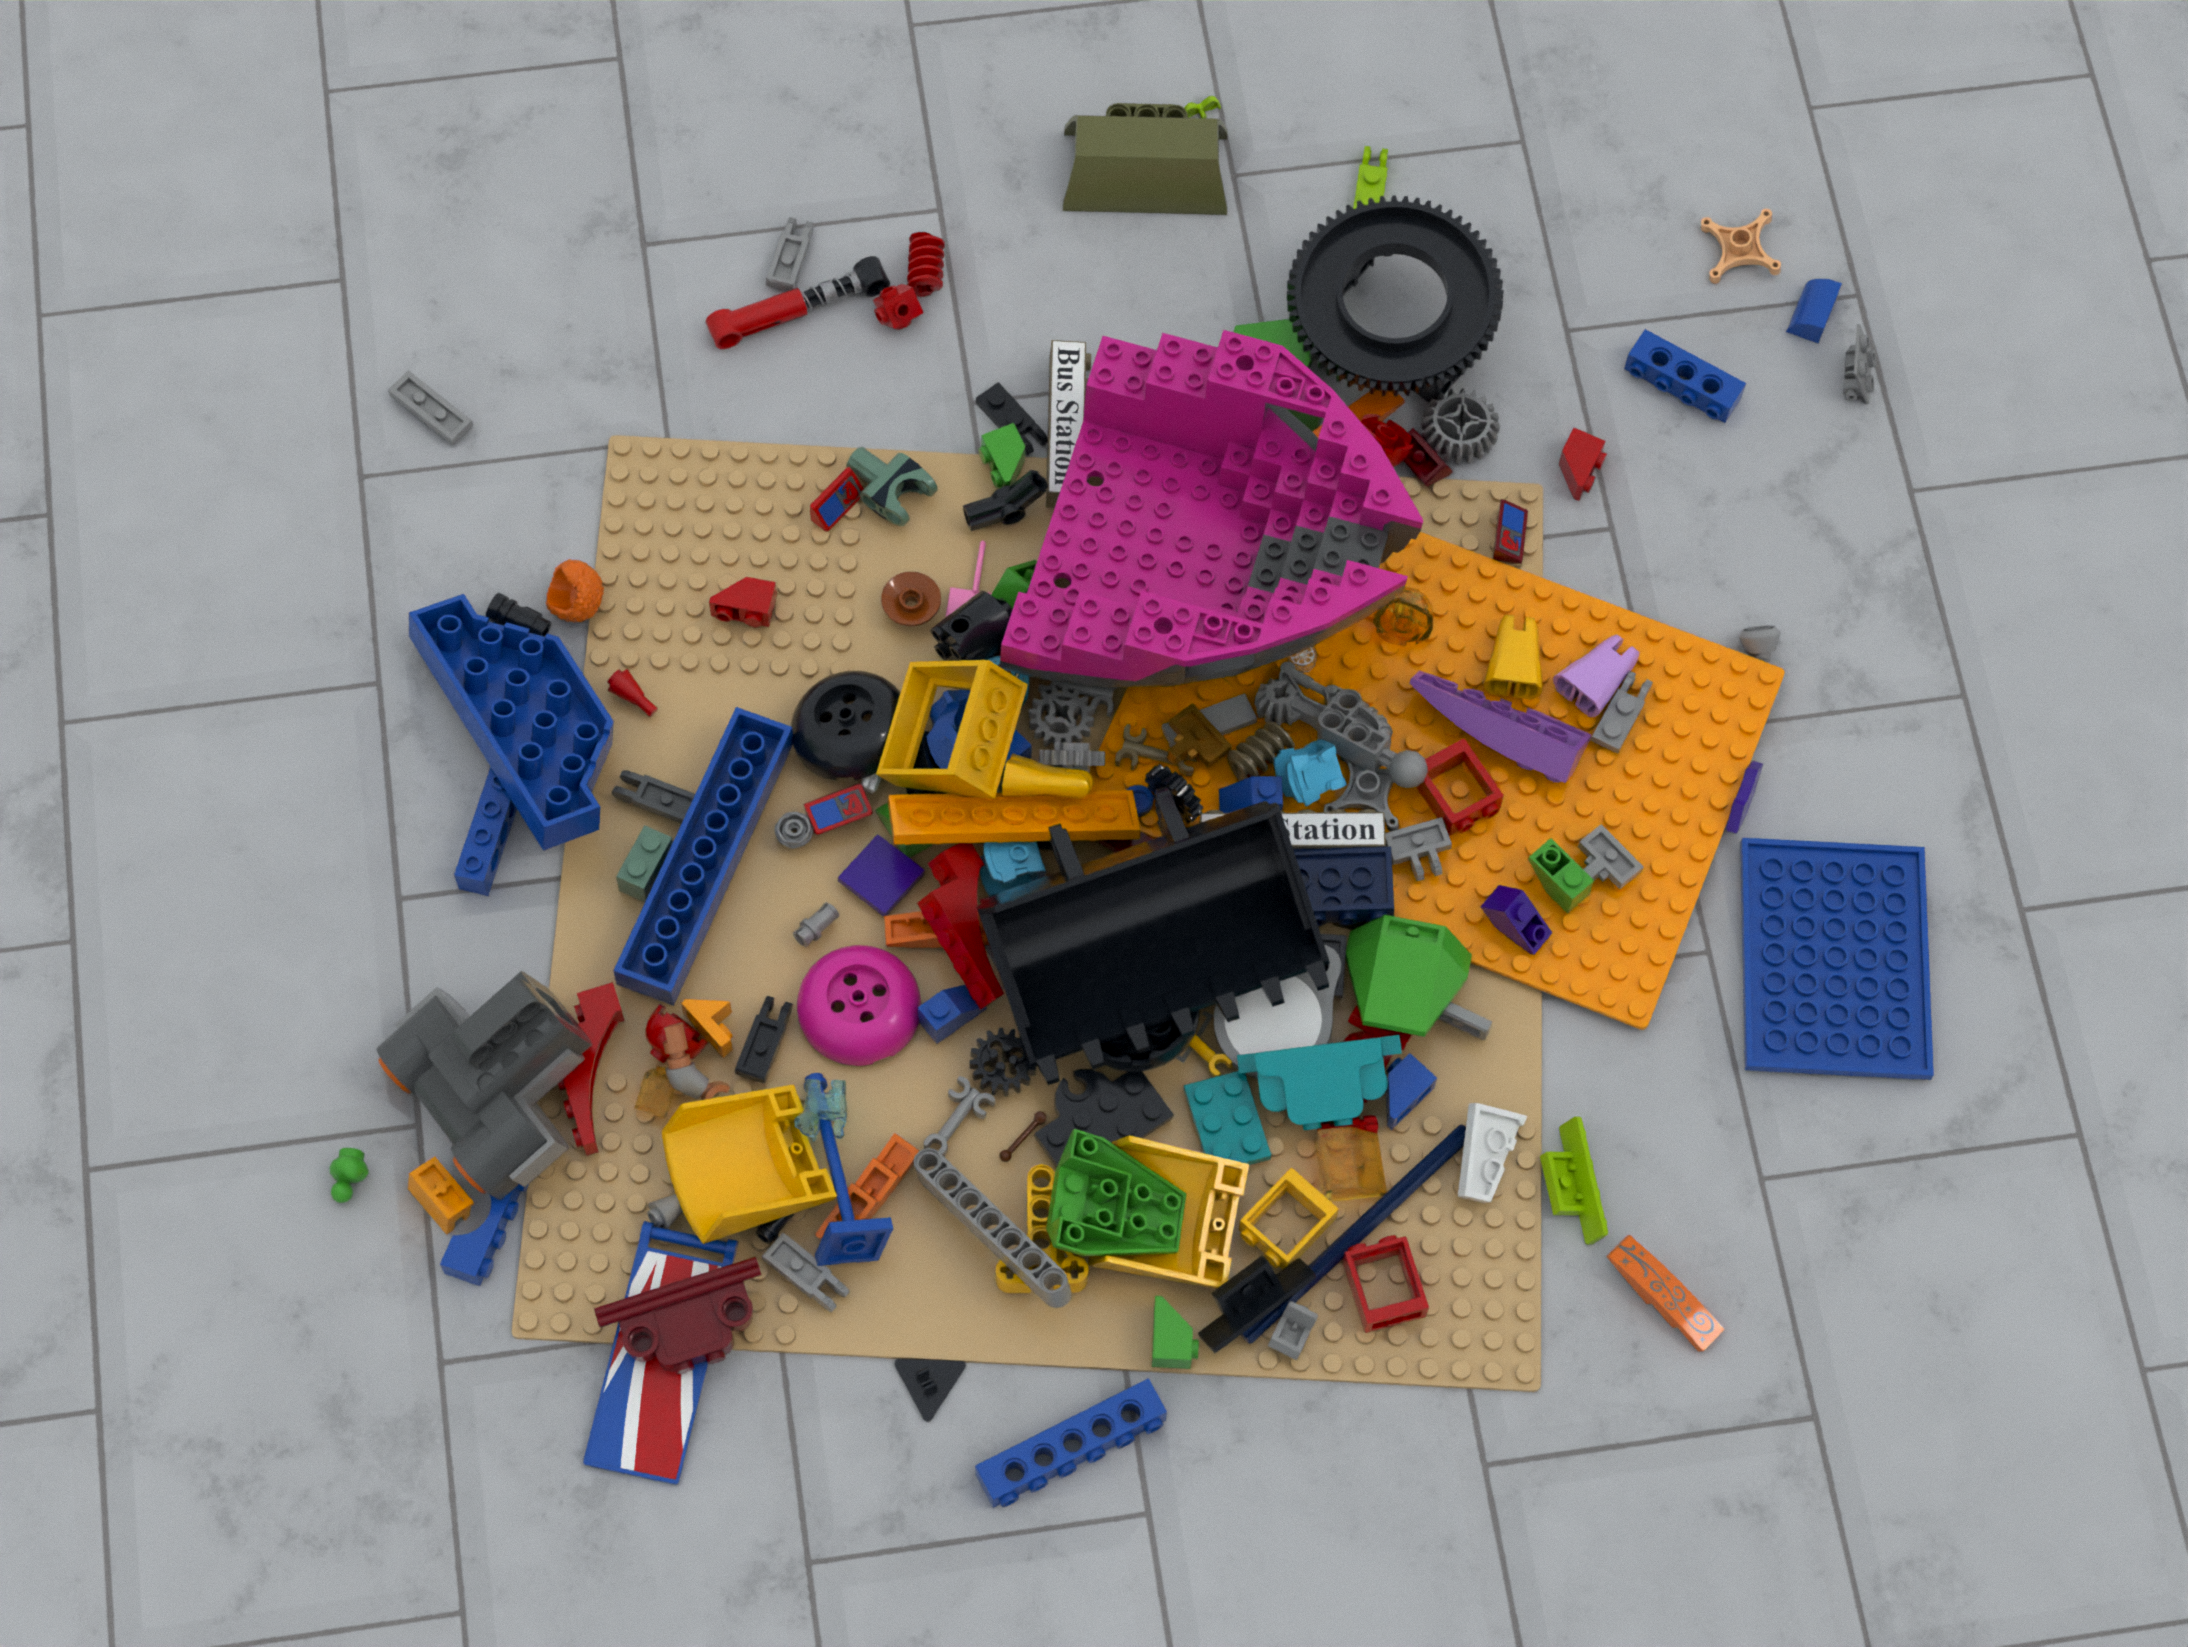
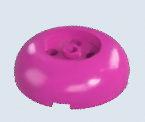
M851 945L829 952L815 962L808 970L798 991L797 1016L807 1041L826 1058L846 1065H871L875 1061L888 1056H894L909 1043L919 1025L918 1007L921 1005V995L914 975L895 955L873 946ZM855 978L857 982L849 986L844 983V980ZM873 989L877 991L885 990L886 993L881 997H877L872 991ZM858 999H863V1000L860 1001V1002L854 1001V1000H858ZM835 1002L844 1004L845 1008L842 1012L836 1013L832 1010ZM869 1014L874 1017L873 1020L862 1023L860 1020Z

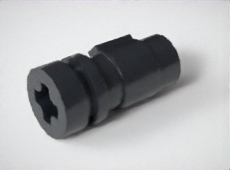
M499 592L493 597L486 611L485 617H489V621L505 626L507 622L529 628V633L546 637L551 627V621L543 618L541 613L527 606L521 607L517 601L509 600V597Z

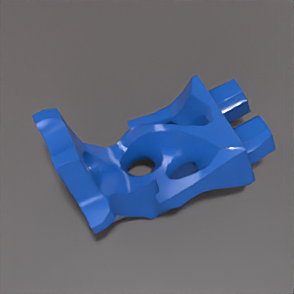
M947 690L943 692V696L931 707L929 716L933 728L926 738L930 753L935 763L941 769L948 768L970 690Z

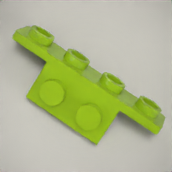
M1575 1116L1559 1127L1564 1152L1547 1151L1540 1155L1553 1215L1579 1216L1585 1243L1594 1244L1608 1235L1607 1220L1604 1216L1600 1190L1597 1186L1583 1121L1580 1116Z

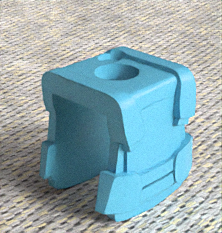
M1319 739L1309 743L1304 748L1279 750V753L1273 760L1275 775L1282 776L1283 794L1286 797H1293L1298 803H1304L1305 807L1320 799V794L1327 790H1337L1346 786L1347 784L1336 756L1335 745Z
M1037 841L985 842L983 844V856H980L984 866L980 868L979 873L985 891L989 896L1045 877L1046 870Z

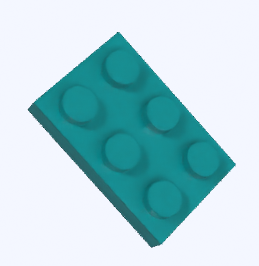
M1239 1071L1184 1085L1183 1091L1203 1153L1249 1165L1271 1160V1152L1245 1073L1239 1074Z

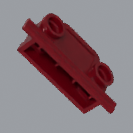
M755 1256L594 1308V1312L600 1328L619 1322L624 1348L634 1360L647 1362L657 1356L659 1364L664 1370L669 1372L675 1371L676 1374H684L695 1369V1364L705 1361L707 1364H714L726 1359L725 1355L731 1352L734 1347L732 1331L740 1332L745 1330L753 1320L752 1302L747 1295L743 1281L762 1276Z

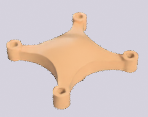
M1763 209L1756 220L1742 227H1724L1714 223L1709 217L1701 220V230L1714 235L1722 250V256L1718 265L1710 270L1709 280L1711 283H1719L1721 276L1727 270L1741 265H1761L1769 269L1772 275L1780 274L1781 262L1772 259L1765 253L1759 239L1765 224H1769L1772 221V211L1770 209Z

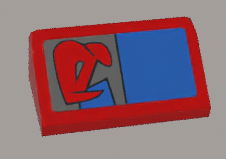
M850 467L846 468L810 505L811 521L826 532L830 531L861 499L859 494L863 487Z
M861 783L803 804L810 824L813 827V833L816 835L873 814Z

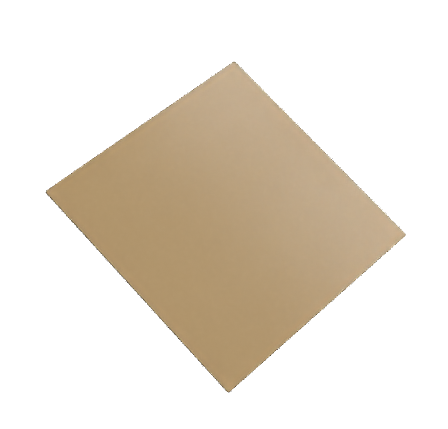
M613 435L609 438L595 571L601 577L604 594L598 611L592 618H589L583 675L614 721L613 742L592 791L593 796L601 807L599 830L565 842L549 990L560 1000L574 1020L579 1023L574 1005L580 1004L577 993L613 982L625 1021L618 1023L613 1031L597 1070L593 1090L592 1113L598 1153L586 1156L584 1147L576 1146L572 1129L578 1127L575 1118L568 1119L563 1101L569 1099L566 1089L560 1091L557 1084L537 1102L567 1142L569 1149L538 1175L527 1188L512 1322V1335L515 1339L613 1344L618 1322L600 1328L594 1308L625 1299L643 1222H651L647 1211L650 1210L649 1203L676 1194L666 1162L661 1131L681 1104L701 1100V1097L695 1099L675 1090L669 1083L666 1075L667 1061L664 1064L650 1054L653 1047L646 1040L645 1028L649 1017L659 1004L666 1007L663 1011L664 1014L666 1012L670 1015L675 1013L696 1029L683 1015L681 1002L685 999L730 1002L732 1013L720 1023H723L733 1036L731 1038L733 1051L723 1058L708 1043L702 1052L691 1062H695L696 1069L709 1079V1083L723 1081L730 1086L727 1093L718 1092L712 1098L794 1084L804 1109V1113L800 1117L819 1169H827L832 1184L833 1181L812 1095L804 1089L806 1076L812 1073H821L827 1080L828 1086L824 1090L847 1188L851 1183H856L871 1160L878 1157L894 1133L901 1136L918 1150L924 1149V1141L927 1136L935 1133L938 1134L960 1104L948 1097L949 1089L954 1090L956 1093L964 1091V1088L957 1083L959 1076L968 1079L971 1088H975L980 1093L992 1095L991 1086L982 1090L980 1088L982 1079L973 1080V1072L975 1070L970 1069L969 1061L974 1059L971 1057V1048L979 1049L977 1047V1039L981 1038L986 1041L987 1031L989 1030L995 1036L998 1035L999 1028H1003L1004 1034L1009 1035L1012 1029H1015V1037H1020L1005 989H1002L1004 995L987 1006L984 1012L938 1044L934 1042L919 1023L915 1034L901 1051L892 1057L888 1056L875 1061L871 1065H846L826 1058L807 1041L798 1021L797 996L806 973L824 955L846 946H873L890 952L899 958L909 968L917 981L921 995V1005L944 989L965 985L960 975L954 969L953 963L944 948L887 947L884 917L838 882V876L877 834L899 850L898 846L893 844L891 835L875 812V809L888 803L889 795H906V787L895 786L881 778L878 789L873 794L864 791L872 808V815L818 835L813 833L812 838L806 845L794 849L788 848L778 841L774 830L776 823L785 813L799 812L807 815L803 804L861 783L862 779L854 780L853 777L837 778L836 781L818 776L803 765L792 746L674 1006L616 985L613 970L645 904L641 900L620 892L616 876L644 825L672 837L674 841L681 823L634 806L633 803H626L623 800L617 799L612 795V791L616 786L634 792L637 791L638 787L627 784L620 778L622 771L628 770L642 776L648 775L696 794L736 707L791 726L793 713L802 696L818 681L832 674L844 671L874 673L890 681L901 692L910 662L950 661L949 659L943 660L937 654L934 646L938 642L930 631L931 628L946 618L950 587L973 590L981 541H985L986 546L978 591L992 593L1008 567L1032 560L1037 561L1054 512V507H1046V492L1025 509L1026 516L1019 522L1010 525H1004L1002 522L971 531L965 520L963 505L991 497L1000 488L994 486L990 476L992 470L988 463L984 464L979 454L865 448L886 464L898 453L907 455L933 478L938 490L931 497L911 491L899 496L897 500L910 517V520L904 526L895 525L882 518L860 499L830 531L826 532L811 521L810 505L847 468V462L857 448ZM1025 457V463L1017 481L1030 470L1038 471L1046 479L1047 458ZM856 475L864 489L868 483ZM1398 476L1424 520L1420 532L1493 559L1500 500H1507L1527 509L1528 517L1522 564L1499 562L1543 578L1542 485L1534 483L1441 479L1426 487L1418 477ZM1090 477L1088 479L1091 486L1097 487L1103 484V480L1099 477ZM903 572H919L933 579L941 593V605L937 614L930 621L919 626H903L892 621L884 612L881 603L883 588L891 578ZM745 577L776 582L777 598L769 627H751L740 621L731 620L724 622L716 619L710 614V597ZM1059 578L1054 582L1058 588L1064 589L1070 586V582L1065 578ZM914 601L906 603L908 606H915L917 604ZM1001 650L994 656H1001ZM618 669L622 672L626 669L630 671L644 692V696L658 708L653 716L649 717L637 705H633L607 691L610 686L607 681ZM1029 676L1028 698L1021 707L1015 729L1032 745V757L1030 759L1039 762V750H1054V743L1051 742L1045 747L1043 746V737L1037 740L1034 738L1035 730H1030L1029 721L1031 720L1029 718V709H1033L1032 702L1034 698L1041 700V693L1038 692L1039 684L1047 686L1052 682ZM937 687L933 704L943 696V692L960 689ZM1128 687L1117 688L1113 691L1112 701L1114 710L1111 717L1107 716L1108 707L1105 704L1097 706L1095 714L1092 715L1094 717V726L1089 727L1091 729L1090 736L1085 737L1082 735V743H1091L1090 751L1099 750ZM1087 696L1089 698L1087 706H1091L1094 697ZM1046 710L1042 713V722L1045 720V716H1047ZM1081 714L1078 715V719L1076 720L1077 726L1080 724L1082 720ZM864 715L862 720L868 722L871 715ZM929 716L924 731L930 732L933 725ZM793 829L791 832L796 833L797 830ZM1071 841L1080 865L1114 853L1096 841ZM959 843L932 844L933 846L910 857L912 861L925 870V874L888 915L921 911L917 902L931 891L941 887L927 863L942 851ZM972 843L978 855L983 856V844ZM1039 849L1046 870L1045 877L1060 872L1053 850ZM980 873L978 877L977 906L981 905L980 899L989 896L982 884ZM825 902L834 906L839 913V917L821 932L822 936L817 941L813 940L807 947L800 945L793 936V932L800 927V922L805 918L809 919ZM1357 922L1354 925L1326 923L1318 927L1320 934L1347 936V948L1350 931L1367 922ZM985 949L994 975L1000 986L1004 988L999 972ZM1346 958L1343 998H1334L1333 1025L1329 1043L1343 1042L1350 1033L1363 1031L1348 1022L1352 1011L1357 1006V1001ZM1470 963L1468 979L1451 1002L1492 1021L1490 1032L1486 1040H1481L1438 1019L1425 1037L1413 1035L1405 1049L1402 1050V1054L1392 1055L1385 1068L1387 1077V1069L1398 1057L1403 1060L1409 1053L1437 1077L1435 1088L1392 1130L1387 1127L1385 1092L1382 1097L1376 1100H1368L1367 1103H1364L1361 1114L1357 1116L1361 1120L1363 1116L1375 1115L1378 1120L1377 1133L1365 1135L1362 1132L1361 1136L1336 1139L1334 1136L1331 1137L1332 1140L1319 1141L1316 1129L1303 1130L1302 1125L1295 1124L1289 1119L1287 1109L1281 1112H1273L1266 1109L1260 1101L1258 1079L1246 1075L1271 1152V1160L1249 1165L1244 1195L1239 1197L1228 1257L1232 1258L1228 1280L1265 1254L1256 1245L1251 1247L1241 1238V1232L1238 1230L1240 1220L1291 1167L1339 1208L1337 1219L1300 1257L1303 1262L1309 1265L1456 1127L1461 1124L1466 1126L1470 1103H1480L1527 1116L1524 1125L1519 1127L1514 1138L1517 1142L1513 1151L1508 1152L1503 1164L1505 1170L1491 1202L1481 1203L1458 1197L1463 1156L1462 1147L1359 1243H1365L1366 1246L1377 1244L1380 1239L1391 1235H1396L1397 1238L1407 1237L1429 1305L1427 1316L1424 1318L1365 1333L1342 1263L1343 1259L1296 1302V1304L1303 1305L1318 1315L1297 1360L1268 1346L1280 1318L1253 1343H1247L1239 1335L1228 1345L1214 1353L1198 1335L1202 1329L1222 1315L1211 1295L1216 1290L1214 1288L1088 1266L1089 1275L1086 1287L1080 1292L1072 1293L1071 1300L1065 1306L1059 1308L1050 1307L1032 1290L1031 1293H1006L998 1288L995 1280V1269L1000 1259L922 1185L913 1164L891 1195L871 1218L891 1217L894 1228L879 1260L825 1265L832 1271V1275L850 1291L846 1297H843L830 1288L826 1282L819 1290L830 1297L837 1307L832 1312L822 1307L813 1297L809 1298L762 1260V1255L775 1241H772L771 1244L763 1242L755 1233L758 1229L757 1226L717 1239L725 1242L728 1239L738 1241V1248L733 1263L756 1256L762 1276L743 1281L747 1295L752 1302L753 1320L745 1330L740 1332L732 1331L734 1338L732 1350L889 1359L964 1361L965 1363L1537 1392L1541 1387L1540 1155H1542V991ZM855 978L844 980V983L849 986L857 982ZM873 989L872 993L877 997H881L886 991ZM766 996L775 998L774 1007L769 1016L770 1019L778 1020L781 1008L785 1002L792 1003L793 1007L783 1039L764 1084L736 1075L735 1067L756 1014L759 1015ZM858 999V1000H854V1001L860 1002V1001H862L863 999ZM835 1002L832 1010L839 1013L844 1010L845 1006L841 1002ZM1216 1004L1200 1009V1021L1195 1034H1197L1207 1018L1202 1013L1206 1011L1212 1014L1213 1017L1200 1036V1039L1216 1054H1223L1215 1036L1214 1009ZM869 1014L860 1020L862 1023L873 1020L874 1017ZM701 1034L697 1039L700 1041L704 1036ZM993 1046L991 1050H997L998 1062H1003L1005 1065V1076L1014 1078L1016 1074H1010L1009 1062H1004L1002 1059V1048ZM1187 1048L1180 1054V1056H1183ZM1192 1049L1184 1063L1175 1058L1161 1067L1142 1071L1174 1114L1173 1119L1143 1139L1203 1153L1183 1087L1187 1084L1213 1078L1209 1071V1064ZM1083 1050L1057 1059L1056 1063L1060 1081L1065 1078L1068 1081L1069 1091L1073 1094L1078 1095L1085 1092V1085L1075 1080L1073 1076V1071L1092 1069ZM1015 1052L1012 1054L1018 1056V1058H1021L1023 1056L1020 1052ZM1219 1063L1215 1067L1221 1075L1239 1071L1234 1066L1228 1068L1224 1063ZM1106 1065L1094 1069L1103 1073L1111 1081L1127 1072L1116 1070ZM989 1066L984 1068L987 1072L995 1070V1068H989ZM1038 1066L1036 1067L1035 1076L1028 1075L1031 1079V1084L1029 1086L1023 1083L1020 1084V1093L1015 1092L1011 1088L1009 1089L1008 1096H1004L1003 1090L998 1089L997 1093L992 1095L995 1098L994 1107L986 1102L981 1103L979 1107L986 1112L985 1119L978 1118L974 1114L972 1107L947 1141L948 1150L944 1156L1026 1235L1028 1172L1032 1167L1039 1164L1048 1165L1054 1172L1056 1170V1166L1035 1139L1034 1134L1058 1118L1054 1106V1097L1060 1081L1048 1085ZM1038 1111L1044 1112L1047 1116L1045 1124L1038 1125L1012 1153L1010 1161H1001L999 1157L1000 1152L1007 1150L1034 1121L1035 1113ZM933 1143L930 1148L939 1151L941 1145ZM930 1166L926 1170H931L935 1168V1166ZM1038 1178L1033 1182L1035 1186L1040 1188L1049 1185V1181L1045 1178ZM955 1185L949 1186L945 1190H951L955 1188ZM1286 1192L1262 1216L1254 1227L1287 1255L1320 1220ZM837 1197L832 1201L794 1213V1216L787 1222L778 1236L785 1233L815 1257L816 1250L821 1241L815 1234L838 1203ZM971 1205V1206L967 1207L966 1209H967V1210L973 1209V1208H975L977 1205ZM1039 1208L1033 1212L1038 1218H1046L1049 1213L1044 1208ZM683 1212L668 1228L669 1230L696 1235ZM991 1225L987 1229H994L997 1225ZM651 1239L649 1243L650 1248L721 1263H723L724 1254L665 1241ZM1037 1239L1034 1242L1040 1249L1047 1248L1050 1245L1046 1239ZM1011 1245L1007 1249H1015L1018 1245ZM1073 1253L1074 1256L1083 1258L1088 1264L1089 1256H1080ZM1398 1255L1356 1266L1369 1310L1412 1299ZM1271 1265L1275 1274L1283 1270L1280 1267L1275 1268ZM1008 1270L1006 1273L1007 1279H1013V1271ZM1071 1270V1278H1078L1077 1270ZM1155 1296H1162L1193 1328V1339H1199L1198 1359H1192L1190 1369L1152 1367Z

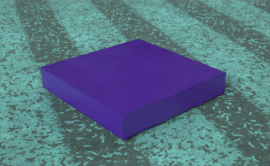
M877 834L838 876V882L884 917L893 910L924 876L925 870Z

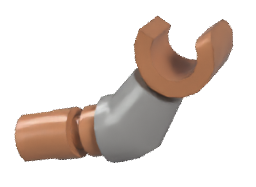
M683 1022L665 1027L667 1040L663 1042L665 1053L670 1055L667 1058L668 1067L665 1071L672 1087L692 1098L698 1099L701 1097V1100L711 1099L718 1092L727 1093L730 1089L728 1083L723 1081L709 1083V1079L696 1069L695 1062H691L690 1055L685 1054L688 1045Z

